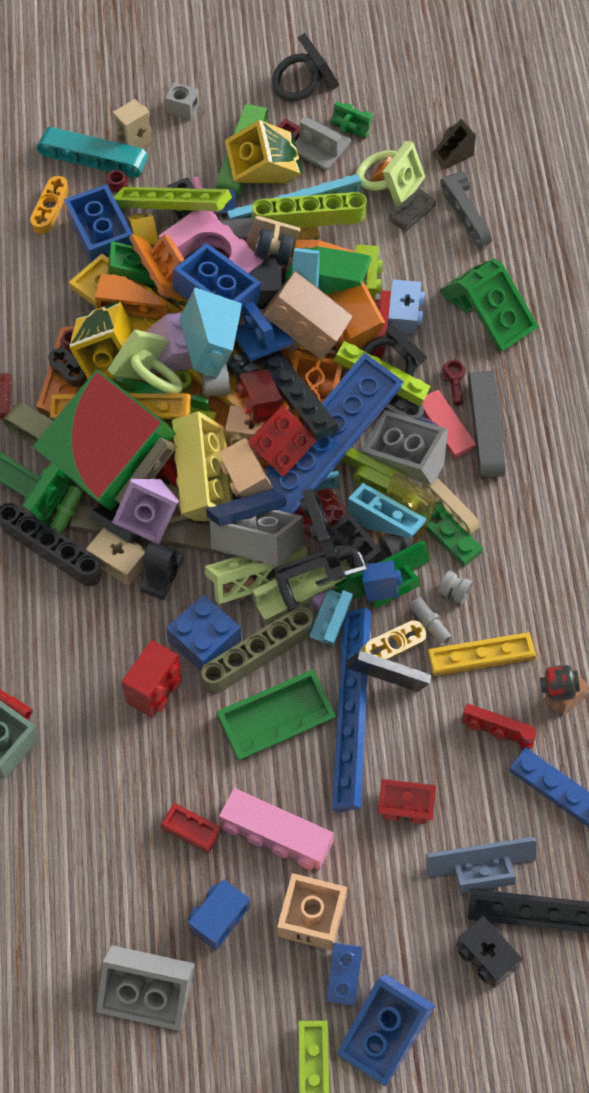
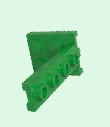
M0 452V482L25 497V502L22 506L34 517L50 526L51 522L49 519L55 512L57 505L61 504L70 484L76 487L74 482L59 467L52 463L38 476Z

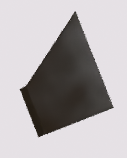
M460 119L459 122L448 127L442 141L432 153L441 165L447 169L474 155L476 134L464 119Z

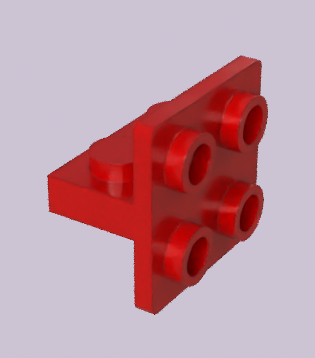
M279 406L248 440V444L255 450L256 455L261 460L269 463L282 476H285L316 442L310 432L284 406Z

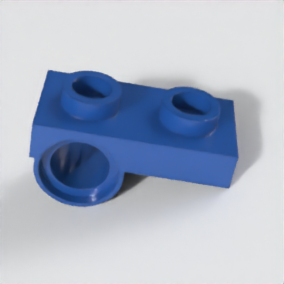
M334 942L326 1002L355 1006L363 946Z

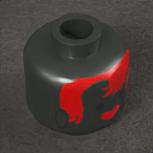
M570 665L548 667L545 670V677H540L542 694L547 693L551 701L572 700L575 698L576 692H580L578 671H573Z

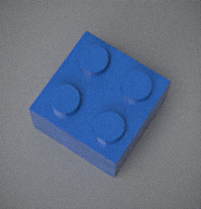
M204 594L166 627L168 642L200 671L206 663L242 641L241 627Z

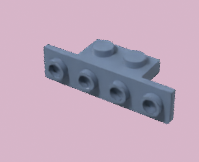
M535 837L428 853L425 855L427 878L455 873L460 893L470 892L471 889L484 890L515 885L516 876L512 864L536 860Z

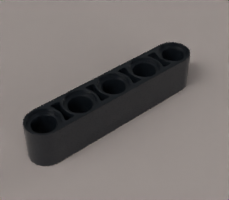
M12 502L0 505V526L6 534L81 584L94 586L100 582L102 574L98 559L94 555ZM27 530H34L30 533H25ZM49 542H53L52 545H50V546H45V544H47V543H49ZM69 555L74 556L70 559H64L66 556ZM89 568L94 569L91 572H84L86 569Z

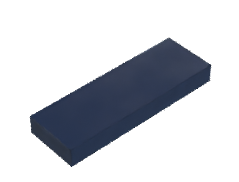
M272 488L206 508V515L221 527L285 507L287 502L284 495Z

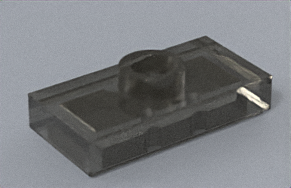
M419 188L388 215V220L406 232L436 206V200Z

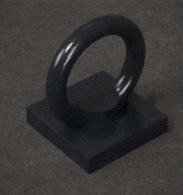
M305 33L300 35L298 40L307 54L298 53L286 57L278 64L272 76V86L275 93L281 99L290 102L300 101L311 96L319 87L322 76L332 90L340 85L324 58ZM304 62L313 75L311 83L299 92L291 93L285 91L281 86L283 72L292 64Z
M394 323L386 329L392 336L376 337L363 347V351L371 354L380 346L390 345L406 361L405 373L412 377L416 369V360L422 365L428 359Z

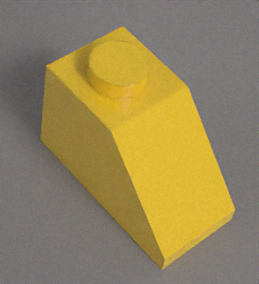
M150 212L126 216L133 235L148 241L153 248L159 241L154 216Z

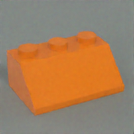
M364 282L358 287L326 294L353 316L334 345L337 352L344 341L362 350L369 341L377 337L385 325V321Z

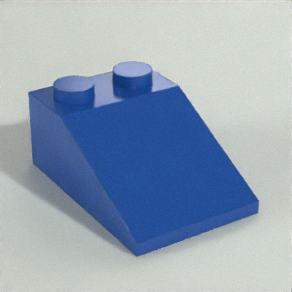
M387 974L381 976L374 984L336 1054L384 1086H387L423 1030L436 1005Z

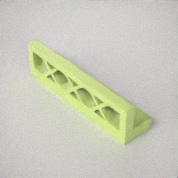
M305 546L300 547L278 566L267 565L265 562L257 560H247L241 556L205 566V576L214 582L215 601L221 604L252 594V590L275 579V577L269 580L266 578L272 569L307 557L308 549ZM254 574L258 576L252 585L247 587L243 585L249 576ZM234 582L235 584L228 593L223 594V584Z
M347 559L340 561L343 572L351 570ZM325 567L288 579L296 601L300 602V605L296 608L310 603L312 597L318 593L336 590L335 584L341 580L320 587L316 586V581L328 577ZM276 579L252 590L253 605L265 624L288 613V608L282 599Z

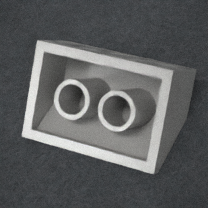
M385 410L362 447L361 452L404 473L406 478L432 486L444 466L448 431L446 428Z
M112 945L102 965L96 1013L180 1031L191 991L195 963Z

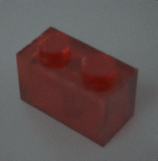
M264 369L239 374L236 395L238 399L243 401L245 415L249 414L253 424L266 422L279 406H282V397L269 370Z

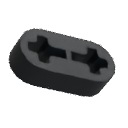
M56 348L49 353L50 367L60 378L71 387L84 385L87 377L76 358L68 350ZM58 358H59L60 360H63V359H64L65 365H64L61 361H59V360L56 361V359H58ZM71 370H72L75 374H79V373H80V376H78V377H77L76 375L71 376Z

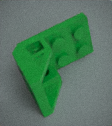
M495 258L472 267L439 289L443 298L466 314L473 311L476 312L498 352L504 351L539 327L506 268Z

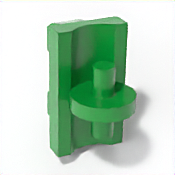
M337 101L333 107L334 112L330 123L340 127V132L344 134L349 131L363 138L368 137L373 113L368 111L361 112L356 110L352 104L347 102L342 104Z

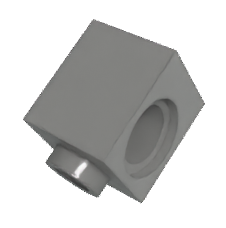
M173 82L170 90L165 92L163 102L166 104L167 114L192 120L199 106L198 89Z

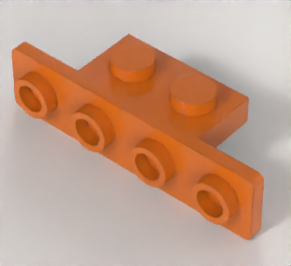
M132 234L129 239L134 246L133 249L139 254L142 265L147 268L150 273L149 277L157 285L159 294L165 298L171 297L179 300L181 295L172 288L173 269L183 262L184 258L172 238L163 234L152 248L148 241Z

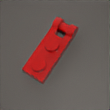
M382 290L381 300L376 299V306L385 321V325L377 337L387 335L386 329L388 328L391 291ZM386 345L376 348L371 355L379 359L385 355Z
M468 703L465 706L461 723L466 724L468 728L475 731L483 730L489 732L497 739L512 740L517 742L518 746L523 750L525 747L529 750L533 747L537 734L533 726Z

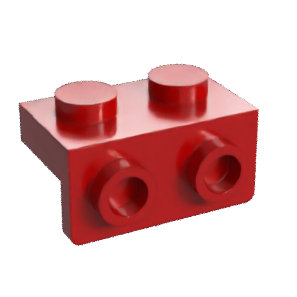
M382 778L378 814H383V819L399 821V816L410 817V822L426 824L427 820H433L436 785Z

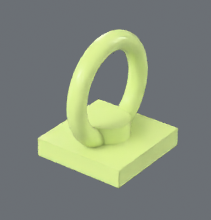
M405 141L398 152L387 150L367 157L361 162L356 171L361 180L362 188L370 191L389 188L394 204L397 207L405 206L425 178L414 143L410 141ZM387 157L392 158L383 170L385 180L373 182L365 179V172L370 166L385 160Z
M133 330L107 369L113 376L145 380L155 388L166 393H180L183 389L180 378L169 367L157 360L169 343L162 335ZM153 368L162 374L170 383L155 376L150 372V369Z

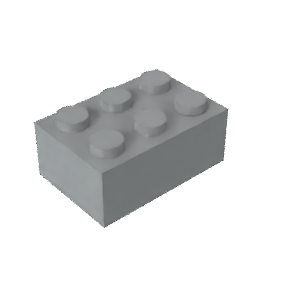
M272 510L221 527L211 520V549L222 551V553L227 555L233 554L244 557L247 560H257L265 562L267 565L278 566L305 544L304 516Z

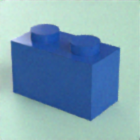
M224 879L219 885L214 884L208 890L205 896L207 898L201 907L196 906L188 916L189 931L215 951L251 907L250 898Z

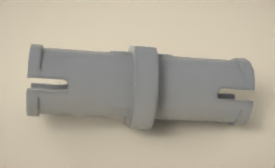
M422 597L415 599L410 604V609L440 647L447 645L452 640V635L440 622V616L432 612Z

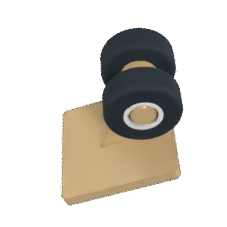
M255 216L246 243L255 256L268 258L273 253L276 254V261L286 264L299 237L300 228Z

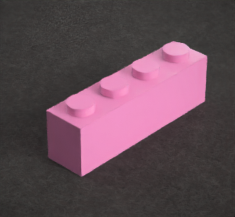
M236 788L231 792L219 815L220 826L227 833L234 836L240 834L247 837V840L255 846L262 847L264 845L271 848L272 852L279 857L293 858L297 860L300 866L308 870L314 868L320 871L334 842L333 832Z

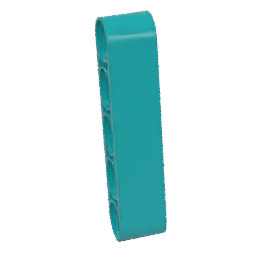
M54 127L45 128L37 144V151L45 157L107 172L121 170L126 176L137 178L141 175L148 159V154L139 147Z

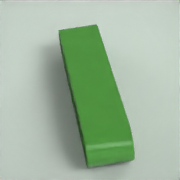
M245 104L234 134L258 120L267 123L268 108ZM226 154L217 179L216 189H236V196H240L245 183L234 182L228 154Z

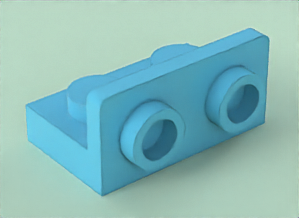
M333 590L327 591L311 630L310 638L329 646H334L352 602L353 594L344 590L342 594Z

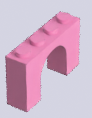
M193 211L159 235V239L163 234L171 237L183 258L206 243L212 247L220 248L230 256L229 260L251 276L252 271L264 262L263 258L254 255V252L243 239H239L233 234L228 225H223L212 211Z

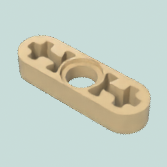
M436 478L432 486L422 483L423 491L433 503L438 501L444 510L469 535L480 528L476 516L438 478Z

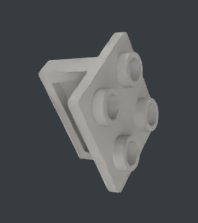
M304 116L299 122V138L295 141L298 156L324 170H328L349 146L351 138Z

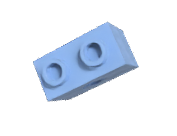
M392 281L388 327L394 323L404 334L416 335L417 325L422 326L423 311L418 310L419 306H424L425 292H420L421 282Z

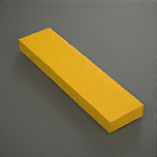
M530 632L427 649L432 677L534 660L536 657Z

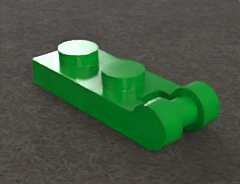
M438 501L432 503L426 512L422 511L419 513V515L426 518V522L422 527L463 567L483 553V547L444 510ZM435 517L439 520L437 524L432 521Z

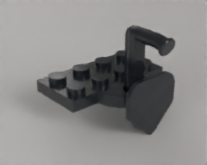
M313 488L302 491L304 498L299 500L304 514L312 520V523L308 524L312 538L318 544L321 543L323 551L281 565L275 570V579L282 599L288 608L287 612L300 605V602H297L293 595L288 579L325 567L328 577L315 582L316 586L320 587L367 570L364 557L358 549L350 546H335L336 544L320 497ZM352 558L355 568L343 572L340 561Z

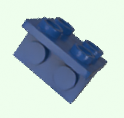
M253 301L244 305L246 315L243 316L245 325L237 327L235 341L249 361L259 359L294 344L293 338L264 317Z

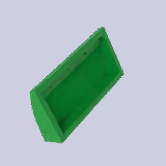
M314 669L216 712L217 720L238 761L336 718Z

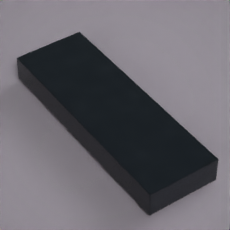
M359 651L352 656L347 664L348 669L416 692L429 685L431 675L363 651Z

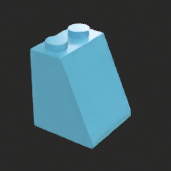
M194 288L179 319L194 371L203 373L206 376L218 377L233 351L242 303Z

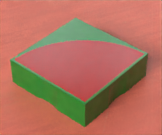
M96 369L32 447L55 466L59 467L109 511H112L119 503L115 500L116 496L159 438L170 441L176 432L101 371Z

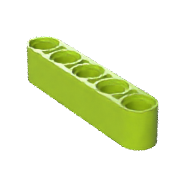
M359 192L260 199L252 205V223L255 216H260L299 228L357 224L365 219L367 199Z

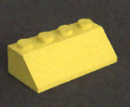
M197 411L172 420L173 431L176 432L173 440L177 446L174 460L177 465L178 477L176 478V483L180 496L179 509L182 515L194 521H211L206 515V508L233 501L229 485L231 483L230 475L226 476L219 464L223 461L219 452L227 448L225 427Z

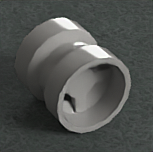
M448 571L439 587L438 594L444 597H453L455 602L462 605L472 588L473 581L466 578L460 579L456 573Z

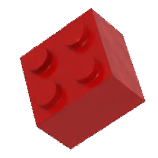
M151 640L121 681L126 703L151 718L154 717L157 711L161 712L167 704V697L171 691H176L182 682L179 656Z

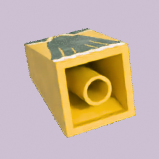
M258 120L224 140L234 182L286 184L303 174L294 136L289 131Z
M117 301L76 317L69 348L87 379L90 378L96 369L109 379L117 377L113 376L107 369L132 333L131 320L122 303Z

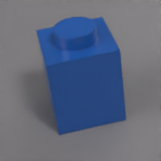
M393 560L367 564V570L362 571L367 601L399 597L398 586H402V577L400 570L395 571Z

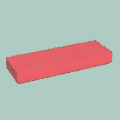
M436 390L426 395L422 403L424 408L423 414L427 419L447 429L446 447L455 459L476 449V443L441 392Z

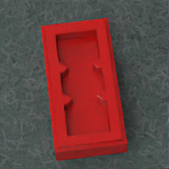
M173 803L160 824L162 830L206 853L210 852L222 831V827L176 803Z

